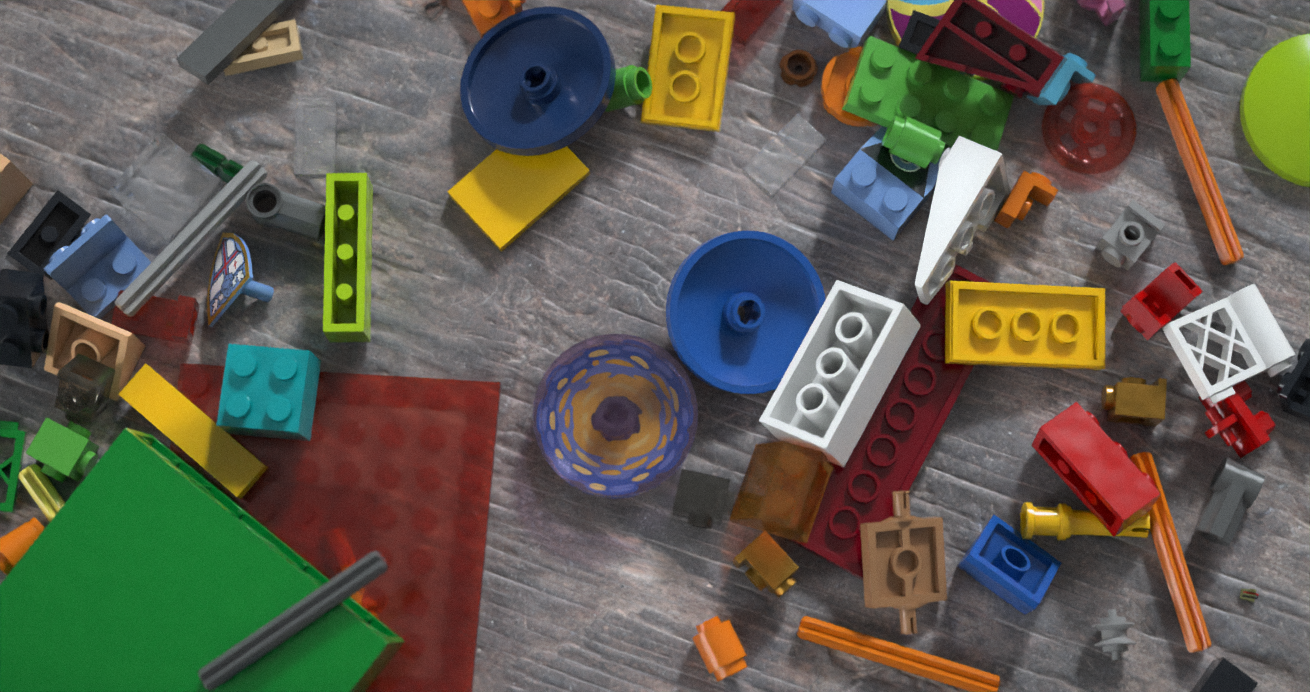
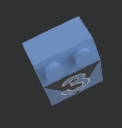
M882 126L834 180L831 193L894 241L934 193L940 159L936 164L930 162L924 169L890 154L889 148L882 145V140L887 130L886 127Z

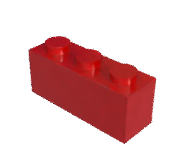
M1077 402L1041 426L1031 445L1113 537L1148 513L1161 494L1157 490L1153 479L1147 473L1141 472L1128 458V454L1123 446L1116 441H1112L1100 428L1097 418L1092 413L1085 411Z

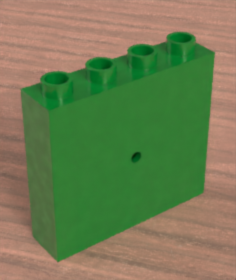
M128 428L121 432L0 584V692H366L405 641L352 597H348L216 689L208 690L198 676V671L317 590L330 581V579L152 434Z

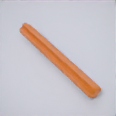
M1176 79L1165 80L1158 84L1156 93L1220 262L1223 265L1237 263L1244 258V253L1180 85Z
M1150 452L1134 454L1129 459L1141 472L1147 473L1153 479L1157 490L1161 493L1152 509L1148 512L1150 516V532L1187 649L1191 653L1206 650L1211 647L1212 643L1153 456Z
M803 616L798 627L797 636L800 639L970 692H998L1000 677L998 675L825 621Z

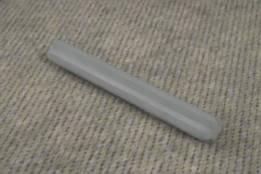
M249 161L115 300V305L125 315L129 317L134 316L246 199L249 190L256 184H260L267 177L268 173L258 162Z

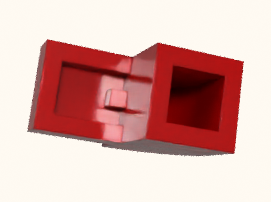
M1174 262L1142 291L1134 295L1123 305L1120 312L1148 341L1203 291Z

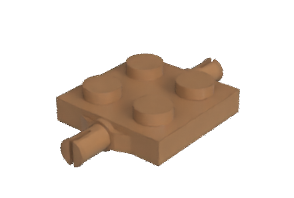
M907 490L892 491L894 516L880 522L860 523L864 601L867 608L892 607L899 609L900 634L918 633L916 608H920L929 602L947 600L943 517L919 518L910 515V491Z

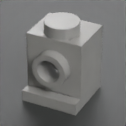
M1132 200L1096 247L1102 251L1101 255L1107 262L1115 267L1120 268L1122 266L1128 271L1165 224ZM1124 231H1127L1137 240H1128L1124 235Z

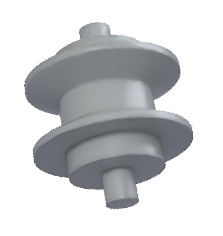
M1116 609L1108 610L1107 618H1100V624L1092 625V628L1101 631L1102 640L1095 643L1094 647H1102L1103 653H1112V660H1121L1120 652H1126L1129 645L1136 644L1135 641L1127 638V629L1134 626L1135 623L1126 622L1125 617H1117Z

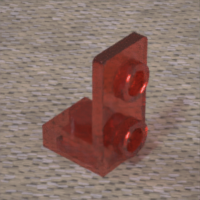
M120 290L118 292L117 298L123 293L124 290ZM179 295L177 301L152 296L131 317L125 315L115 305L111 324L135 335L192 345L200 305L196 298Z

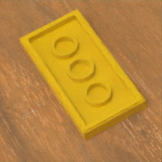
M948 281L946 282L945 364L1103 370L1105 369V288Z

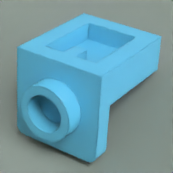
M1066 53V55L1062 56L1067 58V61L1047 90L1041 93L1038 98L1027 95V98L1037 105H1056L1068 93L1071 86L1069 80L1075 83H1092L1096 74L1086 68L1088 64L1085 60L1077 55Z

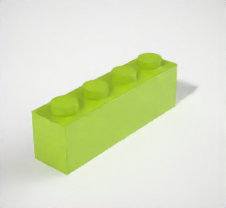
M326 173L323 333L330 343L371 341L373 185L367 173Z

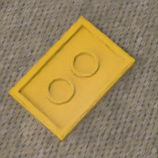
M656 4L647 68L652 81V93L649 98L643 101L642 124L720 132L735 14L733 12Z
M567 146L551 153L534 156L514 155L496 149L447 192L450 198L502 252L588 177L590 170Z

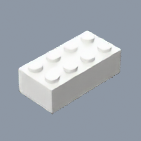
M836 280L759 421L778 440L844 467L921 325L904 304Z

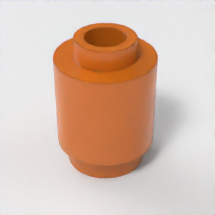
M715 616L696 626L699 634L692 637V640L709 674L714 673L718 682L748 667L744 660L747 654L730 620L721 622L719 617Z

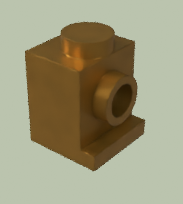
M1127 377L1122 378L1121 382H1117L1113 386L1104 385L1101 404L1102 409L1108 410L1107 422L1156 427L1165 419L1167 379L1158 378L1153 384L1146 385L1145 379Z
M766 531L761 533L734 557L733 564L738 569L743 564L749 568L745 575L759 591L767 588L771 594L774 593L780 598L797 582L792 576L799 567Z

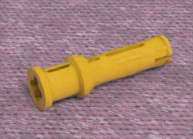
M1024 502L1022 504L1020 531L1023 539H1031L1033 535L1056 536L1057 540L1061 541L1069 539L1071 535L1112 536L1090 510H1072L1066 503H1059L1057 507H1035L1031 502ZM1146 513L1117 536L1147 538L1149 531L1144 528L1150 529L1149 513Z

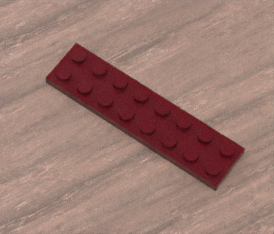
M956 264L953 273L946 281L989 282ZM946 282L928 305L920 302L919 297H917L910 310L921 325L846 465L842 467L832 462L829 463L789 539L793 544L861 580L863 579L860 523L880 522L894 516L892 491L910 490L974 365L945 364Z

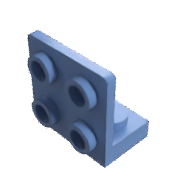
M106 214L101 219L96 218L90 221L82 229L81 236L70 246H63L51 256L50 263L44 270L74 298L87 314L101 319L116 306L115 300L150 265L151 261Z

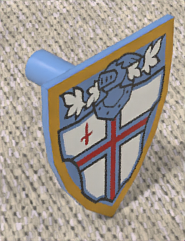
M222 233L210 272L207 292L208 326L213 327L239 294L269 302L274 293L273 287L252 280L253 271L249 249L244 240L233 233Z

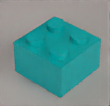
M228 344L216 425L229 434L310 441L321 360L310 350Z

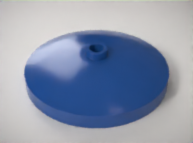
M730 232L702 243L679 266L667 295V329L673 348L682 363L704 383L730 393H765L777 389L826 298L816 270L795 246L780 237L765 232ZM739 306H742L745 310V316L742 320H740V315L737 313Z

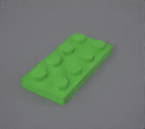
M869 35L864 42L842 110L888 128L895 115L902 119L908 116L941 131L940 140L945 142L943 151L948 147L952 148L958 136L992 150H998L1014 95L947 67L915 59L916 54Z

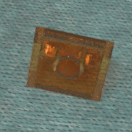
M789 442L756 444L729 520L736 524L807 544L833 469L832 464L822 451Z

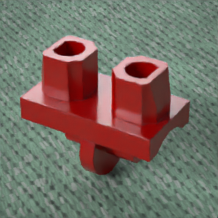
M1246 381L1232 386L1235 394L1213 404L1210 397L1204 400L1198 397L1207 410L1205 415L1213 425L1212 428L1204 432L1208 440L1219 433L1226 445H1231L1240 459L1270 440L1268 435L1276 427L1268 413L1261 410L1253 415L1245 404V401L1252 397V390Z

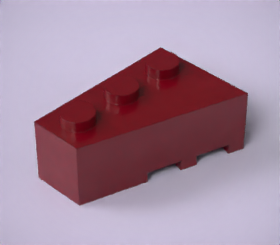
M954 0L915 57L918 60L1039 93H1044L1067 61V58L980 0Z

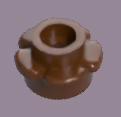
M805 50L791 51L783 56L779 64V68L782 70L780 76L789 86L806 87L813 82V76H816L818 73L816 60ZM800 66L802 71L796 72L795 67Z

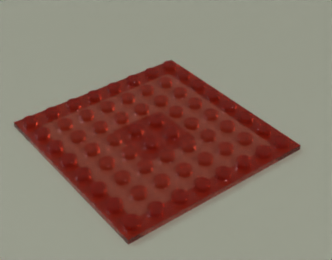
M181 363L177 390L217 423L225 366ZM320 372L310 441L230 434L268 467L242 499L236 497L171 441V451L328 579H333L373 551H378L383 556L388 565V570L350 597L405 642L365 692L473 691L501 394L500 382Z

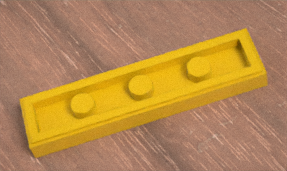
M145 363L118 394L239 499H242L267 470L268 467L225 430L218 427L216 422L148 364Z

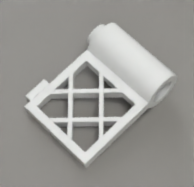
M1255 284L1247 286L1227 298L1174 320L1162 327L1201 399L1204 400L1210 397L1213 404L1235 394L1232 386L1257 374L1267 371L1271 378L1292 367L1289 359L1296 355ZM1218 312L1226 326L1225 334L1210 328L1212 314ZM1185 327L1198 333L1196 347L1186 342L1179 330L1180 328ZM1208 339L1223 345L1221 359L1206 352ZM1232 350L1242 354L1249 369L1244 370L1231 364ZM1204 363L1219 370L1217 383L1212 386L1203 372Z

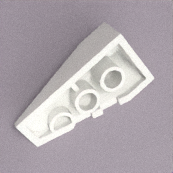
M958 136L952 148L948 147L943 152L939 161L936 186L914 284L920 302L926 305L929 304L953 273L956 262L955 257L958 253L965 256L973 248L972 239L977 229L983 232L988 229L1010 193L1002 153L961 136Z

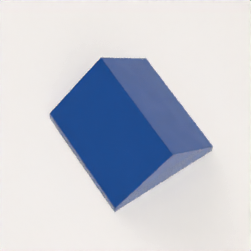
M993 514L957 567L1026 615L1035 610L1062 562L1031 540L1023 539L1020 532Z

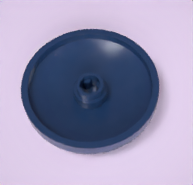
M538 7L521 11L491 28L470 53L461 77L460 98L462 108L469 123L479 136L494 148L520 156L551 153L570 145L586 134L606 110L615 86L616 67L614 56L602 32L592 21L580 13L560 7Z

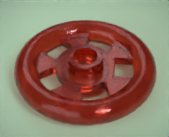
M1080 83L1070 86L1068 93L1060 102H1057L1056 105H1047L1042 119V135L1049 153L1062 166L1077 173L1099 174L1117 167L1129 156L1136 140V120L1130 105L1119 93L1101 84ZM1089 99L1105 103L1104 113L1088 108ZM1068 105L1078 111L1070 122L1060 117L1062 111ZM1109 121L1120 122V136H1109ZM1084 122H1093L1096 125L1097 131L1088 132L1084 128ZM1067 133H1070L1072 139L1079 145L1071 151L1064 146L1060 139ZM1103 144L1107 154L1099 158H1091L1088 148H1094Z

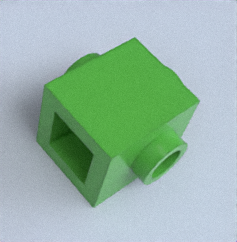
M46 417L25 454L43 463L44 466L41 472L61 483L64 482L67 476L79 482L82 476H87L95 466L98 459L96 452L99 446L89 440L92 432L80 425L69 421L67 427H64Z

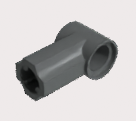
M270 183L256 184L249 190L246 204L257 224L263 227H277L316 241L320 240L325 231V205L280 191ZM265 198L277 200L276 206L272 211L267 213L257 211V205L261 200Z
M1225 457L1211 481L1210 490L1212 493L1194 531L1213 543L1224 546L1230 545L1246 508L1251 507L1263 486L1265 476Z

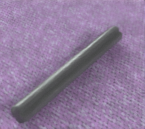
M378 551L369 553L198 671V676L203 685L208 690L216 689L388 570V565L383 556Z

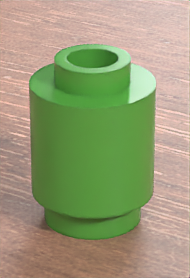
M634 65L616 69L614 91L605 112L638 105L650 97L652 81L646 69Z
M895 115L885 132L882 145L889 148L890 154L925 169L930 162L933 164L938 162L943 153L945 142L940 140L941 131L908 116L902 119Z

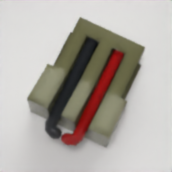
M1241 588L1240 599L1252 603L1255 602V599H1258L1259 595L1256 593V589Z

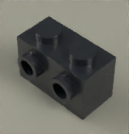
M57 190L9 250L5 260L20 271L43 273V278L46 276L52 280L53 278L44 270L50 263L51 256L63 246H69L81 236V231L86 226L85 224L88 222L91 214Z
M2 269L0 272V365L33 368L41 353L45 354L47 352L50 333L47 329V297L44 292L43 273Z

